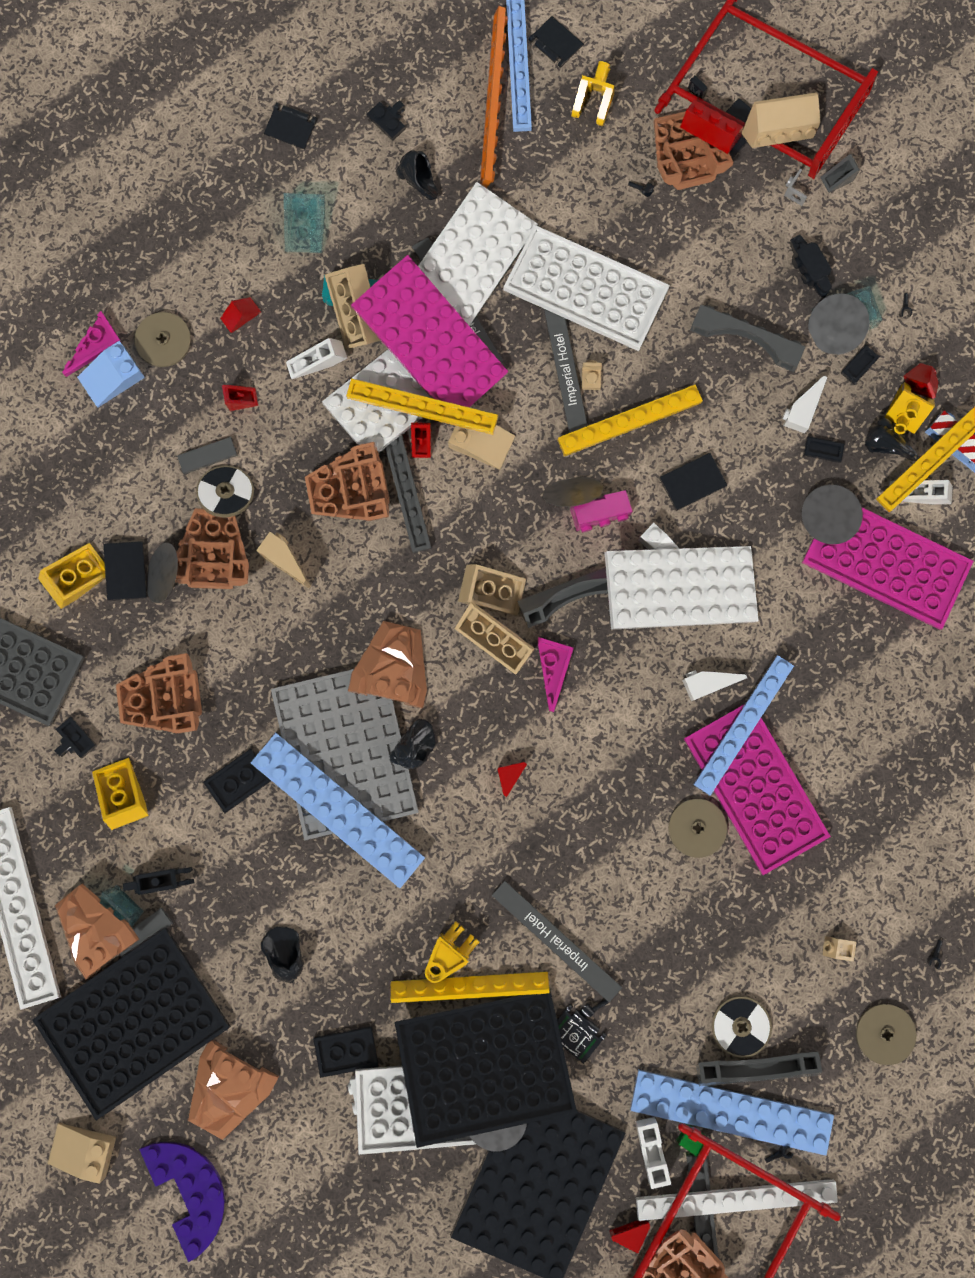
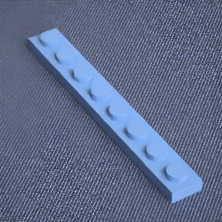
M506 0L513 132L531 131L524 0Z
M778 655L775 657L693 784L694 786L711 796L794 665Z

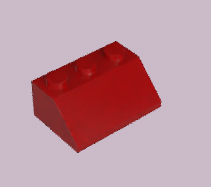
M696 100L687 108L680 128L726 154L731 151L740 139L743 131V126L737 122L730 120Z

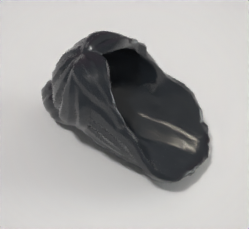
M409 151L402 157L400 165L396 168L397 176L402 180L406 179L409 185L427 199H437L438 189L433 182L431 165L427 155L422 151Z
M879 419L877 426L868 432L865 447L869 452L896 454L911 461L918 460L917 453L905 442L900 434L895 432L893 424L889 419Z
M426 719L414 721L396 744L395 749L391 751L389 756L390 762L401 765L406 769H416L423 765L435 747L436 741L433 726Z
M274 927L263 937L261 950L268 960L272 975L277 980L291 984L301 975L304 967L299 935L296 930L288 927Z

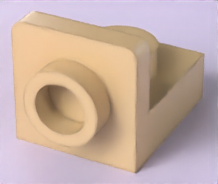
M588 360L583 363L582 390L601 389L602 363H597L595 360Z
M825 936L823 956L854 962L856 942Z

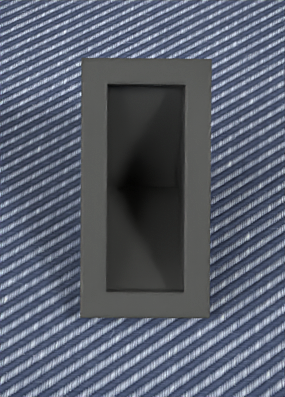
M849 154L820 178L828 193L853 182L860 169L852 154Z

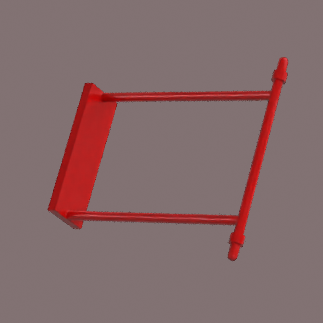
M726 0L666 92L662 93L658 99L654 112L660 114L663 108L668 106L671 96L675 93L690 102L696 100L703 103L705 106L737 122L744 128L745 122L679 87V84L728 12L861 83V86L813 160L783 143L770 145L810 167L808 176L815 179L870 94L879 71L872 68L867 77L732 6L737 0Z
M680 1123L678 1125L679 1131L688 1135V1138L692 1141L702 1143L703 1147L633 1278H642L711 1149L803 1202L764 1278H774L810 1207L816 1209L820 1215L828 1216L835 1221H839L841 1215L831 1209V1206L825 1202L820 1203L704 1136L697 1128H691L684 1123Z

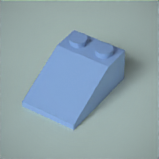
M118 341L105 349L77 378L98 408L145 377L126 348Z

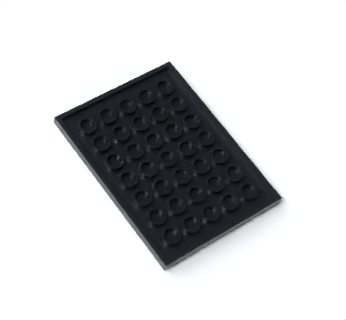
M164 928L32 1019L96 1121L231 1027L167 928Z
M550 989L549 993L520 995L395 1022L417 1148L577 1113Z
M577 1110V1113L528 1123L522 1138L513 1147L503 1151L487 1150L450 1233V1237L542 1278H564L624 1139L625 1131Z

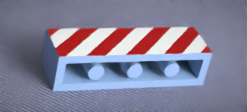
M943 411L927 428L925 433L937 442L958 421L954 415ZM973 434L952 455L974 473L975 435Z

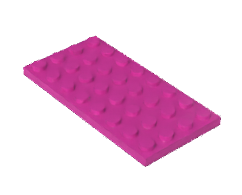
M408 255L351 304L354 311L432 399L470 407L508 373V370Z
M862 508L863 518L861 526L850 540L840 544H826L815 538L812 539L801 563L939 630L943 629L974 562Z
M744 705L684 738L701 770L707 764ZM760 718L714 789V793L762 875H765L831 836L762 718Z

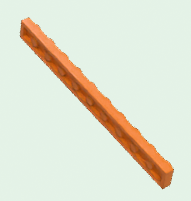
M501 6L497 8L493 16L480 175V184L486 189L491 182L493 183L495 178L493 165L496 162V154L494 149L498 142V136H496V130L499 126L497 113H499L501 102L498 99L502 91L500 79L503 75V67H501V62L505 55V50L502 49L506 40L504 28L508 19L505 16L506 8Z

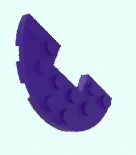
M157 1142L141 1147L139 1150L155 1187L174 1178L190 1215L173 1222L172 1226L187 1261L190 1262L208 1248L222 1224L225 1193L220 1176L213 1164L205 1156L185 1144Z

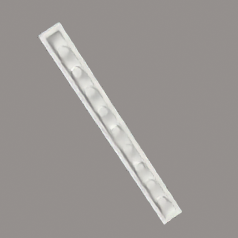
M834 1179L788 1183L820 1203L838 1202L836 1181ZM774 1185L689 1192L675 1218L802 1206L803 1202ZM677 1194L636 1197L638 1220L664 1219Z

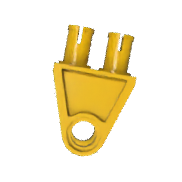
M599 61L594 78L582 75L571 117H580L587 93H592V90L601 92L603 96L596 124L604 125L614 96V85L606 83L608 73L610 72V64Z
M904 382L893 398L885 418L896 424L894 430L897 434H904L907 430L915 434L935 407V401L927 397L924 400L911 392V386Z
M456 921L445 935L441 933L438 936L426 966L425 976L432 983L442 981L467 965L469 954L480 943L478 939L472 942L474 936L470 934L460 948L457 947L453 942L465 929L460 926L455 931L459 926V923ZM436 966L441 972L434 974L430 968Z

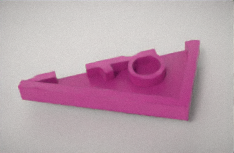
M102 311L98 313L96 322L92 327H89L86 336L75 349L76 353L71 361L68 360L62 371L66 377L95 360L108 347L118 341L121 342Z
M538 637L537 642L548 708L550 712H554L574 648Z

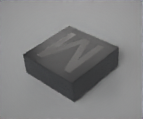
M695 75L690 79L688 89L695 96L703 99L708 89L707 86Z

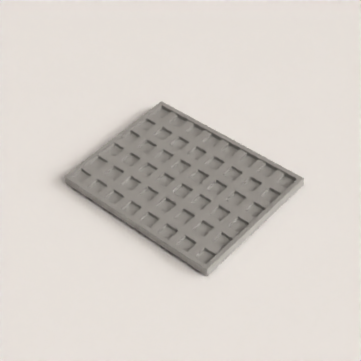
M354 669L271 689L281 737L381 821L419 813L409 769L393 764L389 760L391 751L395 749L396 744L401 740L393 700L369 694L365 696L348 692L351 674ZM296 802L304 840L333 834L331 830Z

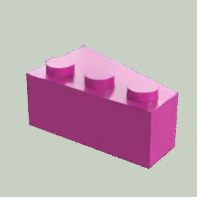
M626 490L607 494L589 503L571 506L570 508L576 531L581 530L582 533L593 530V526H608L611 524L610 521L618 520V522L629 519L633 512Z

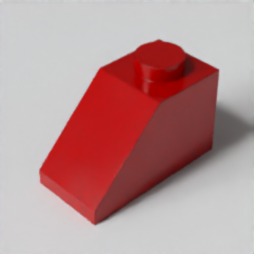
M920 363L903 376L905 382L911 386V392L930 399L936 398L938 379L936 377V370L932 366Z

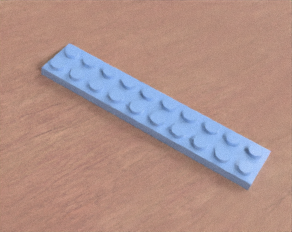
M275 733L252 760L251 764L398 888L404 885L426 858L279 734Z
M638 1070L630 1110L633 1112L777 1145L790 1146V1148L827 1156L834 1115L831 1113L713 1086L699 1087V1083Z

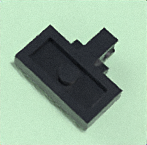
M400 100L392 107L388 106L387 108L379 102L367 113V117L392 141L406 129L405 125L400 121L402 118L400 114L405 111V105Z
M71 716L55 729L62 736L60 740L62 744L54 750L58 756L63 757L68 752L71 754L75 752L80 758H84L97 746Z

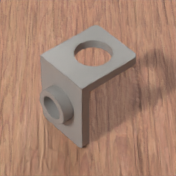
M800 168L795 177L791 175L785 186L788 188L784 196L803 206L807 196L792 188L802 172ZM793 194L799 196L801 200L796 199Z

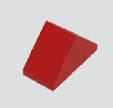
M251 297L233 300L220 319L230 333H233L260 314L261 311Z
M222 385L225 405L230 411L258 406L255 388Z
M411 423L412 458H431L430 423Z
M521 762L497 768L502 792L505 797L509 795L527 763Z
M637 1220L609 1230L612 1241L639 1253L650 1229V1224L648 1220Z

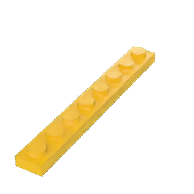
M352 378L346 395L347 399L491 435L494 434L498 420L497 414Z
M695 384L558 437L557 441L565 457L701 404L703 400Z
M975 406L876 498L888 512H891L975 433Z
M548 972L445 978L437 983H432L428 979L391 981V1003L549 993Z

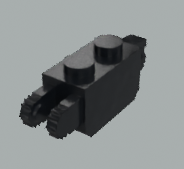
M797 235L789 241L793 251L792 264L795 269H799L802 274L801 279L805 285H808L810 289L813 287L819 297H826L832 289L828 279L832 268L817 243L811 242L808 244L801 235Z
M178 867L135 875L132 882L123 883V891L135 890V894L142 895L194 884V879L190 878L184 881L180 879V873H190L193 871V868L179 869Z

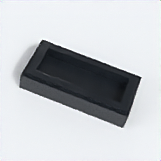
M865 345L842 370L841 374L855 385L880 356Z
M807 436L803 456L841 463L845 444Z

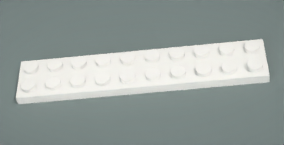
M12 807L0 810V933L21 1010L60 998L61 994Z

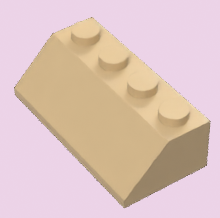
M817 92L754 102L742 135L752 148L814 138L820 125L819 97Z
M356 265L325 274L345 349L381 341L351 307V304L370 288L365 265Z
M473 602L470 603L454 628L514 674L520 671L535 649Z

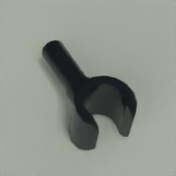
M631 181L628 183V186L638 189L646 197H649L654 192V185L650 182L645 186Z
M904 293L903 309L899 311L900 318L903 317L904 310L908 312L907 318L913 313L912 309L908 307V293Z
M938 940L933 955L927 958L929 966H931L933 960H937L935 964L936 969L941 967V961L938 958L943 943L941 940Z
M605 999L593 1007L587 1003L580 1011L584 1016L591 1017L595 1011L607 1005L608 1001Z
M780 1146L778 1152L764 1159L768 1163L780 1157L790 1159L794 1154L789 1152L785 1155V1150L790 1148V1146Z

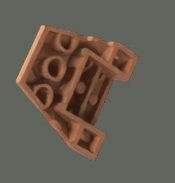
M685 112L654 119L657 168L664 182L670 186L673 185L677 190L712 182L717 174L724 173L733 165V160L729 153L726 154L680 128Z
M375 442L354 446L348 453L336 457L335 461L328 465H323L305 476L311 514L365 521L389 517L388 504L390 499L383 463L379 459Z
M195 508L185 529L186 533L178 544L179 548L176 552L178 569L175 582L187 584L191 588L233 589L234 586L248 584L249 563L236 517H216L207 513L204 509Z
M383 621L357 666L352 671L348 692L365 696L368 694L404 702V705L423 709L427 686L421 630Z
M187 653L168 656L162 659V662L147 667V670L142 673L135 674L116 684L120 723L178 734L197 731L199 716L202 714L198 675L193 670L192 662Z
M81 884L59 901L55 908L74 963L85 980H87L116 955L137 942L139 938L126 920L120 921L113 915L114 910L112 908L106 909L100 904L101 899L85 885Z
M212 1040L207 1043L200 1056L188 1121L223 1140L270 1095L279 1076L263 1067L259 1070L226 1052L227 1047Z
M679 1229L663 1241L642 1278L729 1277L725 1274L723 1263L696 1233L692 1232L689 1234L686 1230Z

